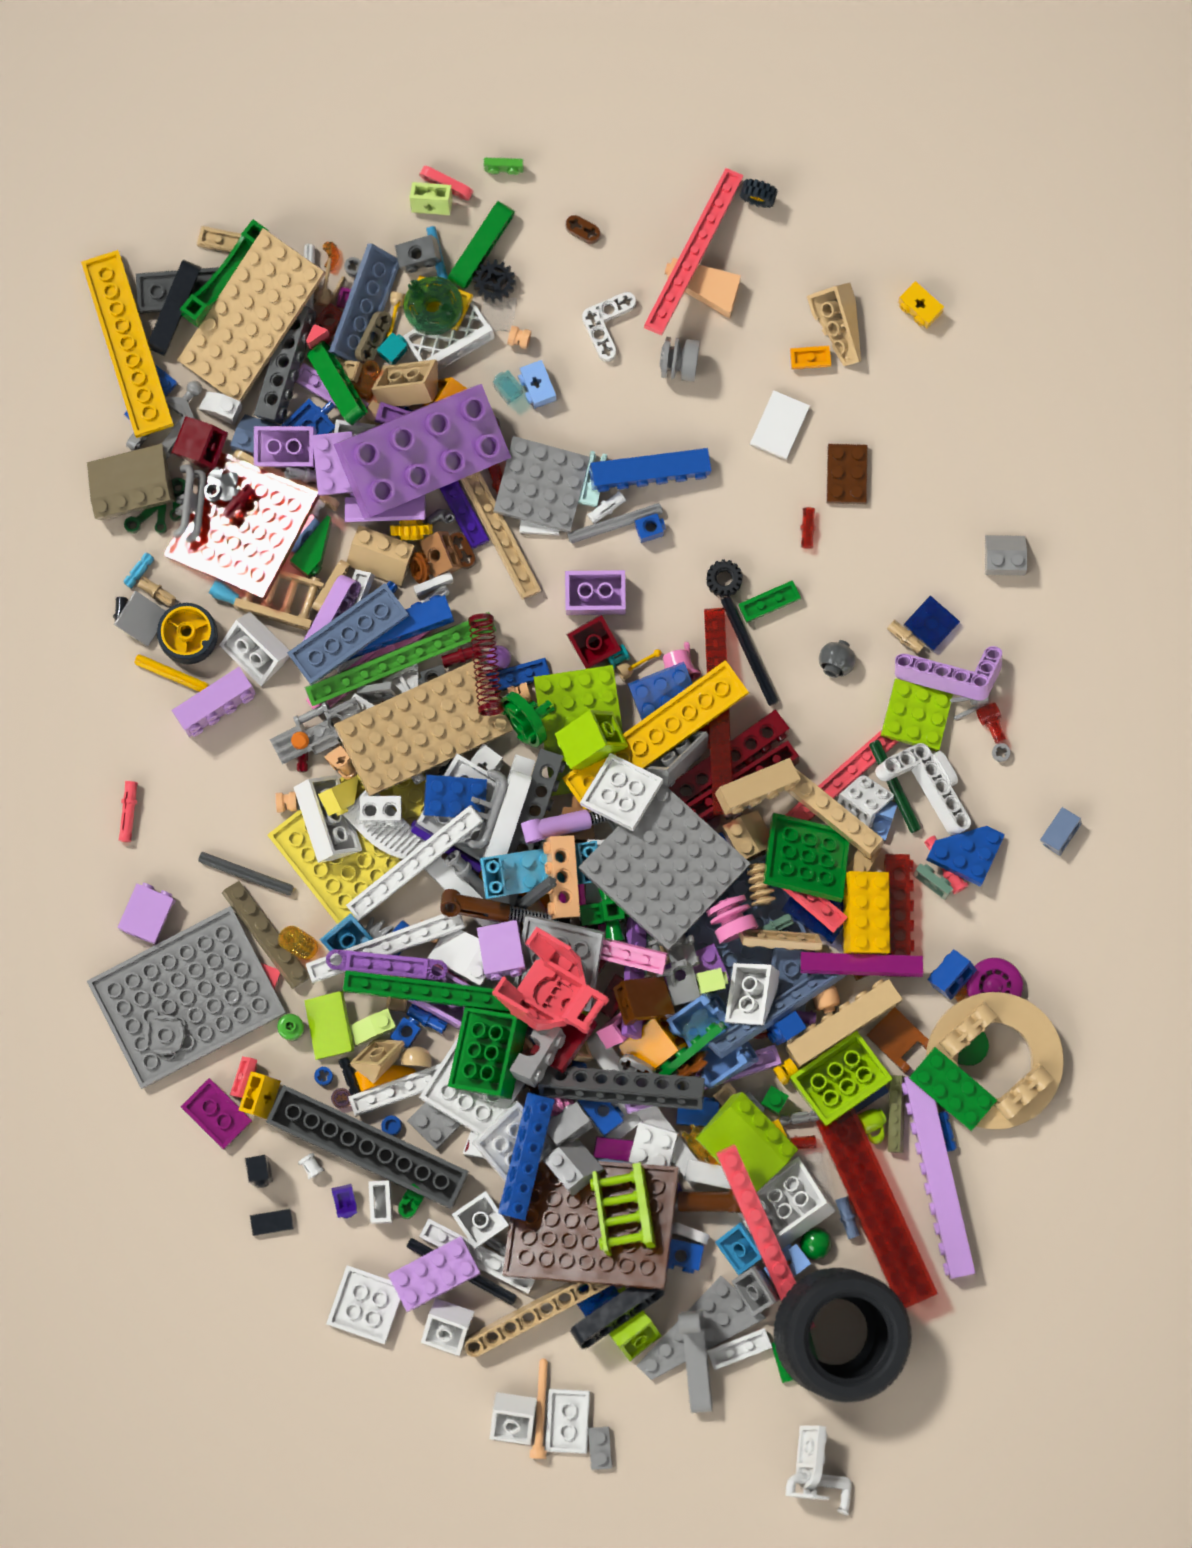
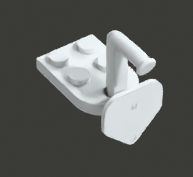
M800 1426L796 1474L787 1481L785 1496L829 1500L830 1497L817 1495V1486L842 1489L840 1508L837 1511L849 1515L848 1510L852 1486L850 1479L822 1474L825 1462L824 1448L827 1441L826 1427ZM796 1484H799L804 1489L803 1494L795 1493Z

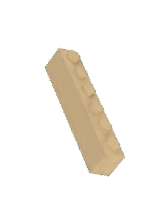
M796 769L801 779L796 785L797 788L788 793L871 859L883 845V838Z

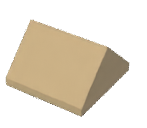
M374 1039L350 1064L372 1083H375L398 1060L404 1047V1042L400 1040Z

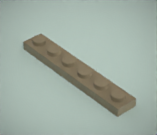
M237 881L224 889L222 895L290 987L294 989L308 980L309 974L241 882Z

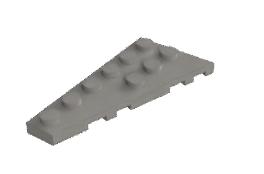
M722 1276L688 1310H703L707 1350L765 1319L761 1313L752 1316L737 1290ZM678 1322L636 1365L651 1380L686 1362L683 1333L680 1334Z

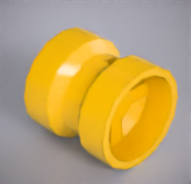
M790 1058L785 1060L782 1066L773 1068V1072L783 1086L788 1084L790 1077L799 1071Z

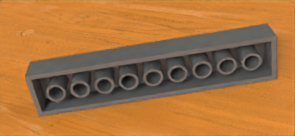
M283 1085L266 1120L269 1125L451 1210L469 1175V1171L285 1085ZM414 1183V1184H415L416 1186H418L420 1189H418V1188H416V1187H414V1186H411V1184Z

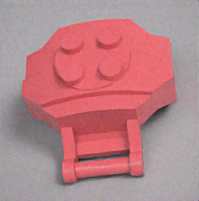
M536 927L526 941V945L540 959L534 962L518 988L513 986L503 976L492 994L510 1010V1014L527 1023L529 1027L536 1031L563 1027L566 1024H570L587 1034L591 1029V1023L603 1005H607L609 998L586 985L581 958L569 945ZM592 997L597 1001L582 1022L577 1018Z

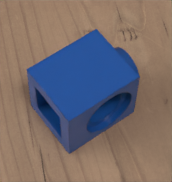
M658 513L635 520V527L641 543L664 536L663 530L666 529L663 518L659 519ZM654 524L657 528L655 531L649 532L646 530V526Z
M403 1017L390 1038L403 1041L404 1048H410L421 1032V1028L418 1027L420 1023L411 1017L409 1019ZM403 1028H412V1035L409 1037L402 1036Z

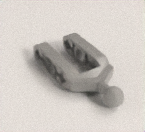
M198 381L188 383L187 392L183 397L165 396L168 408L182 416L162 442L166 459L172 454V449L185 416L194 418L188 403L193 396L199 395L202 391V385ZM133 432L126 443V447L132 451L138 450L150 434L136 438Z

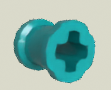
M623 644L620 645L621 650L607 658L609 664L613 665V669L616 668L615 665L625 660H630V656Z

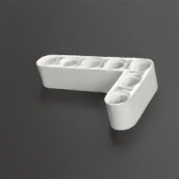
M923 743L916 744L888 757L877 766L876 776L881 781H889L911 770L946 831L951 836L963 833L970 827V817L927 745Z

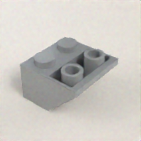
M576 1102L567 1105L559 1115L550 1117L547 1133L558 1148L576 1140L593 1128V1125Z

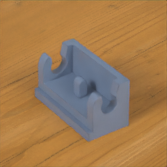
M1062 807L1040 841L1044 843L1043 845L1061 856L1081 826V818Z

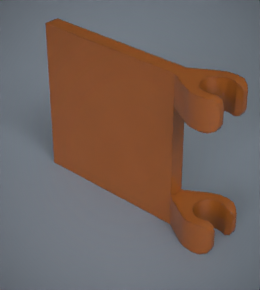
M896 1007L866 1035L904 1074L910 1070V1065L902 1057L917 1042L927 1051L929 1041Z

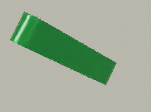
M500 201L495 203L448 276L450 282L464 290L469 286L473 277H475V270L480 269V264L483 265L513 219L515 210Z
M321 341L307 353V356L347 423L353 426L368 413V410L337 357L329 352L330 346L326 342Z

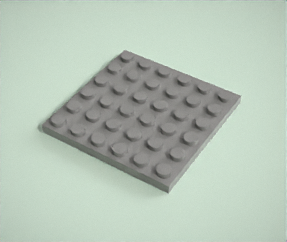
M662 784L635 830L631 831L619 825L578 869L662 947L669 951L751 863L667 786Z

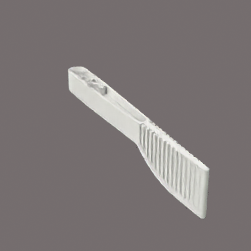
M366 790L360 796H368ZM360 796L353 805L347 808L348 812L342 814L372 845L398 859L403 860L425 842V840L411 832V826L403 818L402 823H397V826H385V823H377V826H365V823L360 821ZM368 807L365 810V814L370 817L374 816L376 808ZM388 807L385 814L394 816L396 811L392 807ZM441 856L424 869L444 890L455 889L461 895L482 898L463 878L455 874V870L451 866L445 864V860ZM472 917L481 927L501 923Z

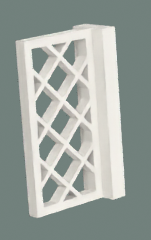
M473 300L470 304L472 307L471 315L465 314L464 319H469L467 328L460 326L458 329L459 331L466 332L464 338L455 339L456 330L453 329L450 337L440 336L442 328L447 327L431 321H427L403 335L407 340V345L418 361H423L420 357L422 350L432 351L431 357L426 360L436 359L439 371L495 338L491 326L486 322ZM472 321H480L483 327L477 330L471 329ZM438 326L437 335L427 333L428 328ZM415 335L422 336L420 345L411 343L409 339ZM426 337L436 339L433 347L423 346ZM439 340L448 341V347L445 349L437 348Z

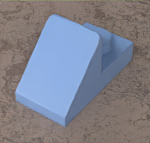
M890 801L876 813L871 828L883 838V841H886L897 808V803Z

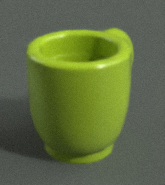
M874 1108L857 1114V1123L862 1133L868 1135L871 1143L880 1144L885 1136L883 1125L886 1123V1117L882 1109ZM880 1129V1133L877 1136L873 1137L871 1135L872 1132Z

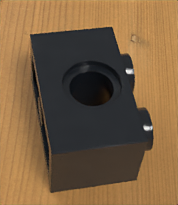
M259 1155L245 1158L249 1183L257 1188L269 1186L268 1182H273L269 1157Z

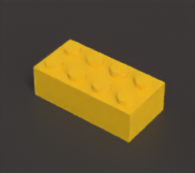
M847 872L843 896V913L848 917L843 923L844 953L889 954V872Z

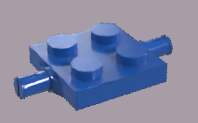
M308 399L281 426H313L316 428V435L330 434L335 430V425L330 421L327 414L336 406L329 401L321 408Z

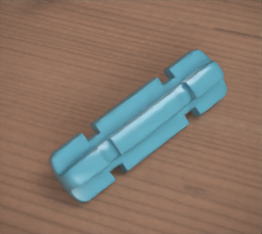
M144 553L141 557L142 560L138 561L130 571V576L127 575L124 579V584L129 588L134 587L136 580L141 578L147 570V566L151 565L154 561L153 556L149 553Z

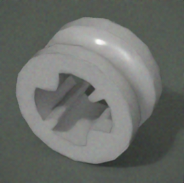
M356 257L348 258L344 264L346 273L351 277H356L361 261ZM351 263H354V265L358 264L356 271H353V269L349 270Z
M1004 743L995 745L992 750L993 758L998 762L1006 761L1010 756V748ZM1000 747L1001 750H1006L1007 753L1004 754L1006 755L1004 758L1001 755H996L998 752L997 748Z

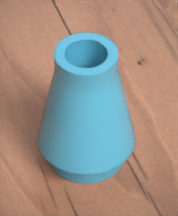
M215 580L209 591L212 598L233 605L235 599L239 597V594L222 580Z

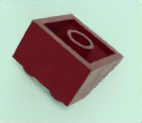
M602 615L593 618L566 634L586 669L621 650Z

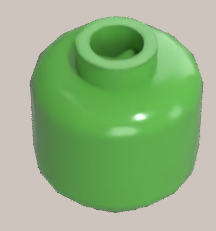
M286 1014L278 1021V1033L287 1041L298 1040L304 1033V1023L295 1014Z

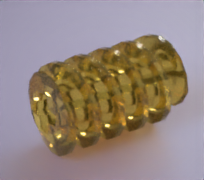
M288 926L279 934V945L296 957L309 960L316 955L318 951L316 939L300 928Z

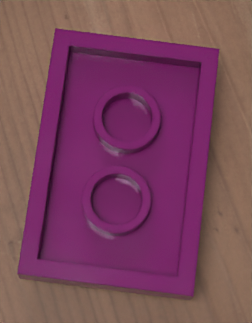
M210 1078L180 1106L223 1150L252 1122L244 1112L239 1111V1107Z

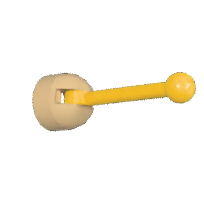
M391 292L390 302L394 306L386 338L393 332L398 307L404 305L407 295L403 293Z
M656 649L653 654L631 666L623 663L616 667L617 673L625 681L631 677L634 668L654 657H660L662 652Z

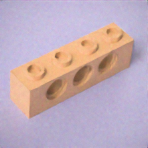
M574 835L550 836L543 844L544 854H547L545 873L556 879L557 874L562 873L565 880L561 883L557 879L556 887L547 893L550 895L548 914L551 915V920L575 919L580 917ZM556 853L562 854V863L556 860ZM559 893H563L566 896L565 903L560 902L558 898Z

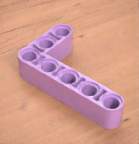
M996 646L986 648L975 672L910 654H899L895 658V676L898 679L979 701L989 696L1002 668V650Z

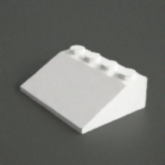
M799 1157L784 1166L757 1192L781 1250L836 1211ZM738 1213L746 1228L750 1232L742 1213Z

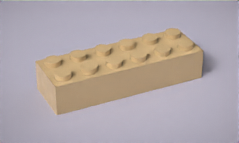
M883 979L872 985L871 991L867 993L864 990L855 996L856 998L853 1003L850 1004L847 1001L839 1007L836 1014L833 1015L830 1012L822 1018V1023L816 1026L814 1023L805 1029V1034L799 1037L797 1034L789 1039L785 1050L798 1070L821 1056L856 1030H861L899 1005L902 998L889 979L886 981Z

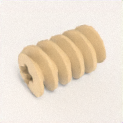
M765 863L750 864L748 868L751 870L747 871V875L752 876V878L748 879V883L753 884V886L749 887V891L754 892V894L750 895V899L756 900L751 906L769 905L776 897L770 896V893L774 892L775 889L769 888L767 884H763Z

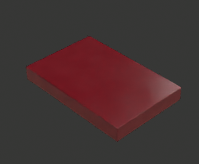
M581 1013L577 1019L583 1022L586 1015ZM593 1020L590 1025L591 1029L587 1034L570 1024L560 1027L566 1036L565 1043L558 1049L553 1063L549 1066L564 1073L598 1025L597 1022ZM535 1044L529 1052L530 1055L536 1054L540 1046Z

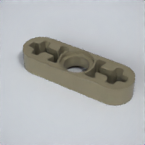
M377 311L373 314L355 350L357 361L369 363L375 358L377 349L380 347L392 322L391 315L388 312ZM372 332L376 334L375 342H372L370 339Z

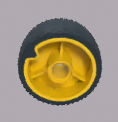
M179 603L170 607L161 616L157 627V638L160 647L169 658L182 664H196L209 657L215 649L218 630L213 617L206 609L193 603ZM184 629H192L189 636H182Z

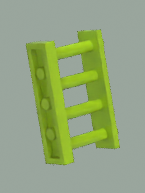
M641 1163L632 1164L633 1171H630L629 1174L600 1179L597 1171L592 1172L593 1178L590 1179L592 1191H595L602 1236V1238H599V1246L607 1256L612 1255L611 1246L641 1241V1243L644 1242L647 1248L656 1247L645 1171ZM631 1181L636 1185V1190L633 1193L603 1199L602 1187ZM633 1201L639 1205V1210L636 1213L606 1218L605 1207ZM635 1221L642 1225V1230H639V1233L609 1238V1226Z

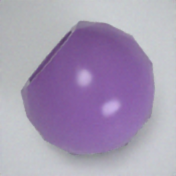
M494 646L497 650L493 653L498 654L496 658H493L498 660V663L494 665H498L502 669L507 668L511 662L509 650L504 646ZM488 654V655H486V657L496 656V655H494V654ZM494 660L487 661V663L496 662Z

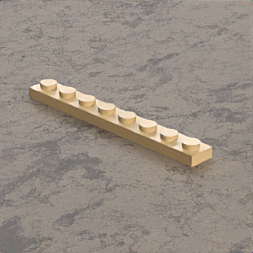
M480 471L460 479L521 599L524 600L540 593L541 589L503 515L493 512L496 502Z

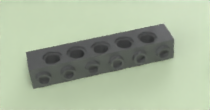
M304 306L270 359L254 415L262 420L283 424L287 416V407L293 397L294 384L298 380L299 368L305 357L306 340L316 321V312L310 307ZM283 379L282 385L279 386V382ZM278 398L276 404L273 405L274 400Z

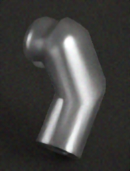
M437 509L425 521L433 525L438 521L452 523L455 520V515L450 510Z

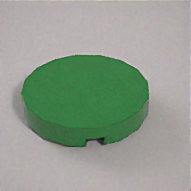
M984 1032L975 1037L968 1046L958 1053V1064L974 1066L987 1056L989 1042Z

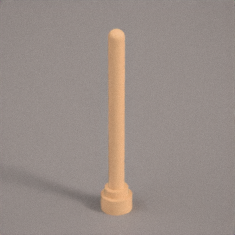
M545 1358L539 1362L535 1445L530 1450V1458L546 1459L547 1450L543 1446L548 1361Z

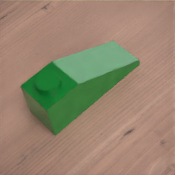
M328 515L290 559L291 565L309 579L312 576H317L322 569L321 565L332 525L331 517Z

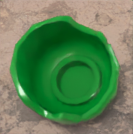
M811 1228L801 1238V1251L807 1258L813 1260L824 1258L832 1247L830 1234L823 1228Z

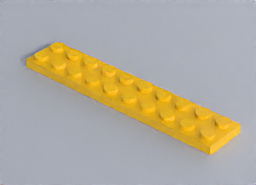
M119 250L82 261L81 264L135 437L139 438L173 427L174 424Z
M725 660L626 731L623 736L628 747L614 755L645 769L750 693ZM607 758L582 770L574 769L562 777L579 803Z

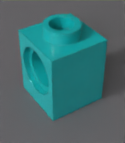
M392 332L377 349L378 356L389 365L396 364L408 351L407 340L400 334L396 336Z

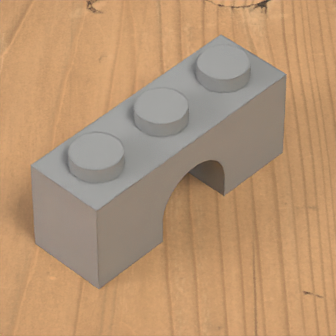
M560 1027L548 1030H533L530 1036L534 1043L540 1046V1049L532 1056L519 1053L510 1068V1072L515 1079L534 1088L538 1082L542 1081L547 1067L553 1063L555 1054L565 1043L566 1036Z

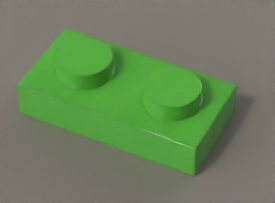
M484 158V171H488L490 174L507 172L511 175L523 173V159Z

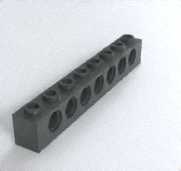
M540 749L531 775L530 786L507 854L516 853L520 844H526L521 823L533 819H545L546 811H551L554 801L551 799L553 792H557L560 783L557 777L559 772L563 773L566 762L563 761L564 756ZM547 767L552 768L554 771L553 776L550 778H545L542 775V771ZM542 786L547 789L546 796L538 797L536 795L538 787ZM532 806H539L541 808L540 815L536 817L530 815V808ZM540 841L526 844L528 851L538 849ZM518 893L491 898V900L509 903L511 908L513 906L515 908L518 907V900L522 896Z
M548 1066L542 1081L538 1083L539 1095L549 1098L697 1110L703 1109L705 1095V1078L697 1076L688 1077L639 1073L635 1071L601 1070L596 1068H577L574 1066L567 1067L564 1073Z

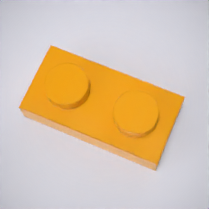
M830 345L790 348L791 369L831 367Z

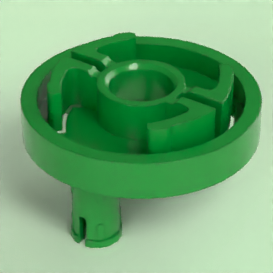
M510 692L501 699L504 708L502 714H506L513 729L518 734L517 738L532 747H538L547 740V733L542 719L555 711L554 706L550 707L552 703L549 700H546L536 708V702L531 701L528 703L516 692Z

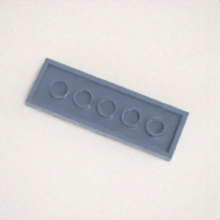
M367 244L329 350L330 353L343 360L357 361L355 350L373 314L377 311H384L399 269L397 257L374 244ZM372 332L370 335V339L372 342L375 336V332Z
M384 583L287 652V654L312 686L406 619L409 614L386 583Z

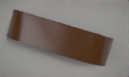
M577 215L567 218L566 230L568 233L589 244L598 242L600 239V229L595 224ZM577 221L580 228L574 227L572 229L570 223ZM584 230L588 232H592V230H594L596 236H591V238H589L588 233Z
M459 532L450 535L453 543L455 538L458 540L462 539V549H459L456 544L454 545L462 567L464 569L472 568L476 559L466 537ZM463 552H465L467 557H472L470 558V563L462 562Z

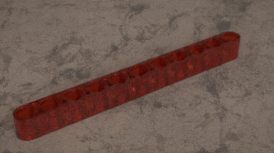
M724 607L704 609L707 673L723 661H727ZM729 709L709 722L714 816L725 815L715 795L719 787L733 782Z

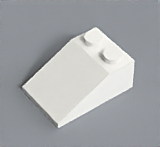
M463 930L440 937L428 956V959L445 962L449 972L472 986L482 987L487 979L483 969L479 938Z
M733 963L725 1023L765 1024L778 988L780 972L775 967L762 964Z

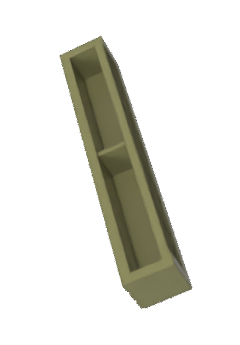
M890 1075L893 1080L890 1081L888 1152L903 1153L905 1095H903L901 1084L904 1083L905 1076Z

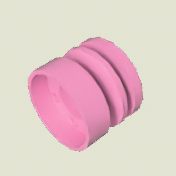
M745 895L724 899L706 911L708 917L717 915V917L710 921L711 925L719 923L722 925L715 930L720 944L740 938L739 933L742 931L758 928L753 914L743 915L750 908L749 904L739 906L746 901Z

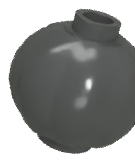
M839 640V642H830L823 646L819 654V664L824 669L823 672L826 675L837 678L838 676H846L853 670L856 657L849 648L850 644L848 642Z

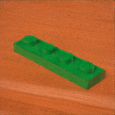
M721 1021L718 1024L713 1022L705 1029L707 1033L703 1037L700 1034L690 1041L692 1046L688 1049L683 1047L675 1054L677 1058L673 1062L669 1059L660 1066L662 1071L658 1074H672L727 1028L725 1023Z

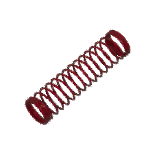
M488 613L475 614L468 618V622L471 627L469 631L471 632L470 638H472L471 644L473 645L471 649L473 650L472 656L475 663L473 668L476 669L474 671L476 675L474 679L477 681L475 686L477 687L476 693H478L476 698L479 700L477 702V705H479L478 714L483 716L498 715L504 711L503 703L498 702L502 699V696L498 695L502 691L497 689L501 687V684L496 683L500 681V678L495 677L500 674L498 671H495L499 666L494 665L498 663V660L493 659L498 656L497 653H493L497 650L496 647H493L496 644V641H493L496 636L492 634L495 630L491 628L494 626V616ZM478 619H489L485 621H474ZM472 628L479 629L474 632L471 631ZM483 630H493L489 633H476ZM472 634L479 635V636L473 638V637H472ZM484 636H493L490 639H477ZM476 640L480 642L473 644L472 641ZM485 642H494L491 645H477ZM474 646L481 647L476 650L473 649ZM486 648H494V649H495V650H492V651H484V652L478 651V650L486 649ZM475 652H477V653H483V654H479V655H477V656H474V653H475ZM488 654H494V655H496V656H493V657H486V658L479 657V656L488 655ZM475 658H477V659H484V660H480V661H478V662H475ZM490 660L496 661V662H494V663H488V664H482V663H480V662H483V661H490ZM476 664H477V665H484V666H481V667H479V668H475V665H476ZM485 667H497V668H495V669H490V670H482V669H481V668H485ZM477 670H478V671H483L482 673H480V674H478V675L476 674V671H477ZM486 673H498L491 676H481ZM483 677V679L479 681L476 678ZM487 679H498L492 682H481ZM477 683H482L484 685L478 687ZM488 685H499L493 688H482ZM478 689H482L485 691L479 693ZM490 691H499L495 694H483ZM479 695H483V696H487V697H484V698L479 699L478 696H479ZM491 697H500L496 700H484ZM480 701L488 702L482 705L479 704ZM490 708H498V709H494V710H485V709H490Z

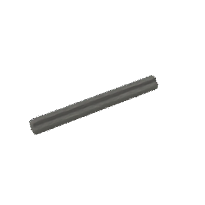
M201 852L198 861L202 864L288 896L291 895L294 888L289 883L205 852Z

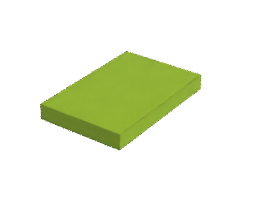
M343 991L304 1000L315 1060L354 1051Z

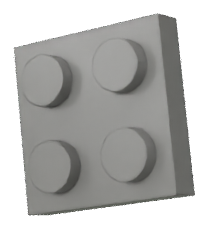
M426 1102L407 1120L435 1150L462 1125Z

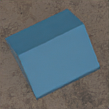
M351 913L320 939L329 951L334 949L345 950L373 940L372 936Z
M742 1222L715 1241L738 1275L762 1259L754 1239Z

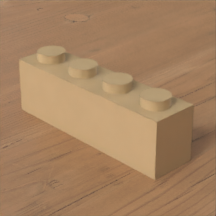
M788 758L719 787L715 795L725 815L729 813L735 815L743 811L744 807L748 805L754 807L765 798L771 800L784 790L786 793L797 788L796 785L801 778L791 759Z

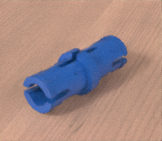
M414 1004L410 1006L406 1014L422 1023V1026H428L440 1034H443L448 1025V1022L437 1018L429 1011L422 1010Z

